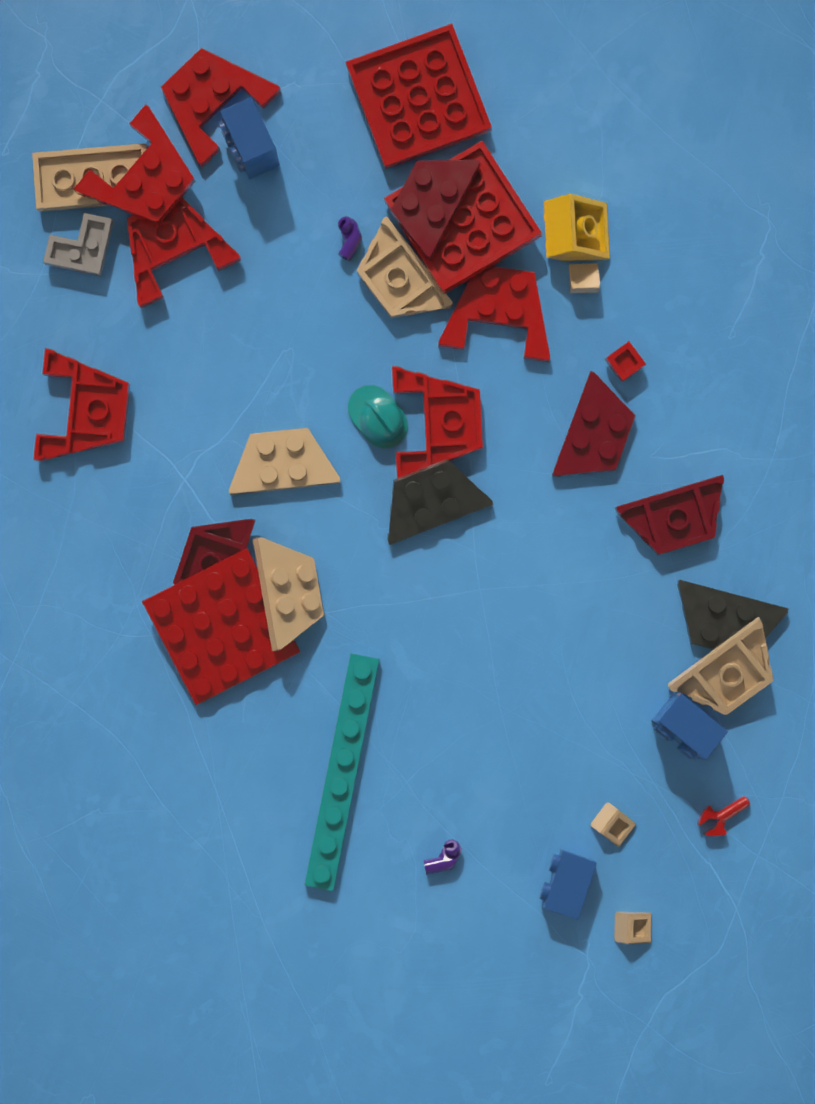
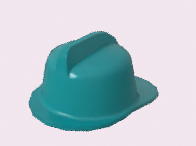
M365 385L356 389L350 396L348 414L352 422L372 445L379 448H392L400 444L406 436L408 422L402 409L387 391L375 385Z

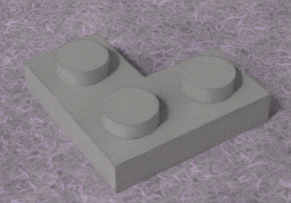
M84 213L78 240L49 235L43 263L52 267L101 277L114 221L111 218Z

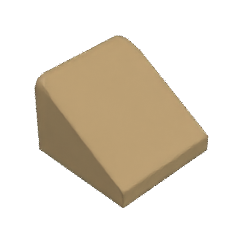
M569 264L570 293L599 292L598 264Z
M606 803L590 825L619 847L636 823L616 807Z
M616 912L615 941L625 944L651 943L652 913Z

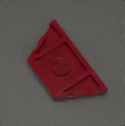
M431 160L417 161L391 209V214L404 227L411 240L415 241L426 259L431 261L481 166L480 161Z
M590 371L551 476L561 477L562 475L608 472L615 471L636 415L595 372Z
M716 476L615 507V511L657 555L715 538L716 521L720 508V495L724 476Z
M251 518L191 527L173 583L176 584L247 548L256 520Z

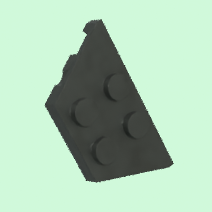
M448 459L393 480L389 533L387 534L389 545L479 511L494 505L493 501Z
M678 580L677 583L682 599L684 618L687 622L690 643L713 650L757 617L762 621L766 638L789 610V608L683 580Z

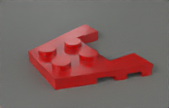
M203 48L196 52L161 86L202 168L220 151L219 146L201 129L242 89L262 109L281 92L278 85Z
M145 104L129 124L131 128L151 143L114 187H111L90 169L74 187V191L78 195L87 196L97 200L99 203L107 206L111 205L124 210L128 214L159 225L196 181L152 110Z
M183 197L159 225L134 215L127 218L134 265V279L137 289V303L141 309L164 298L152 271L198 248L207 247L218 272L241 261L240 255Z
M491 266L471 278L439 339L438 346L464 350L468 321L527 329L523 359L549 362L550 351L535 272Z
M45 348L42 374L51 377L72 378L67 435L36 434L33 460L44 461L124 442L130 384L96 368L82 364L75 359L61 355L54 350Z
M392 366L393 394H424L426 451L396 452L397 478L446 459L451 461L483 448L480 389L429 377L423 373L404 370L398 366Z

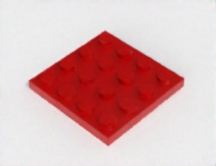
M452 23L345 62L385 169L492 131L491 123Z
M483 141L449 159L478 160L481 166L431 261L426 259L415 241L411 240L404 227L400 225L443 295L542 237L541 230ZM402 188L384 198L390 211Z
M248 548L142 600L195 705L300 653L295 640H292L280 650L272 651L258 567Z

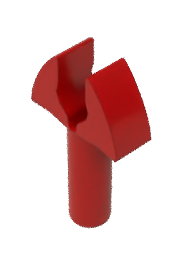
M743 796L720 811H713L712 807L707 805L702 811L697 825L705 823L710 818L718 819L715 822L714 828L709 829L703 834L707 836L725 835L728 833L724 829L725 822L748 808L750 801L747 797Z

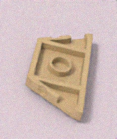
M387 216L384 217L376 236L372 239L368 251L357 269L358 276L390 318L452 307L453 302L446 293L442 294L422 261Z
M308 428L250 434L230 485L229 494L237 495L339 484L341 480Z
M260 537L254 539L253 544L272 651H276L285 647L323 617L324 612L314 558Z
M757 617L669 682V689L673 692L678 691L691 697L693 701L702 705H709L713 710L727 715L772 683L774 680L761 619Z

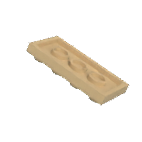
M147 144L32 153L37 211L107 206L95 199L78 195L74 191V187L90 169L111 187H114L148 148Z

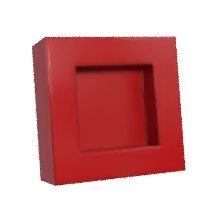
M630 341L605 358V361L621 382L627 380L646 365Z

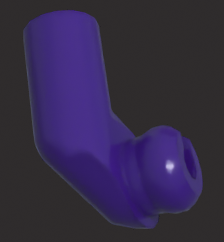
M345 216L338 222V228L345 241L338 255L347 261H351L362 241V235L357 222Z
M450 839L446 841L439 857L424 860L426 875L454 868L462 851L460 844L456 840Z

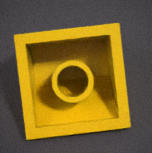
M571 193L544 201L546 258L564 262L610 259L607 203Z

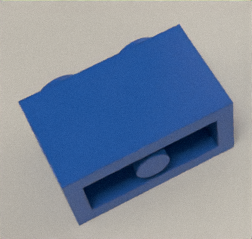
M560 849L559 855H553L549 866V871L553 872L550 883L544 882L539 899L544 900L542 906L545 909L578 920L597 862Z

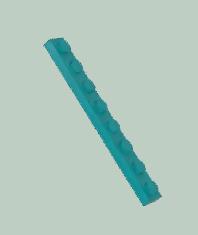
M350 654L305 886L330 891L334 890L379 659Z

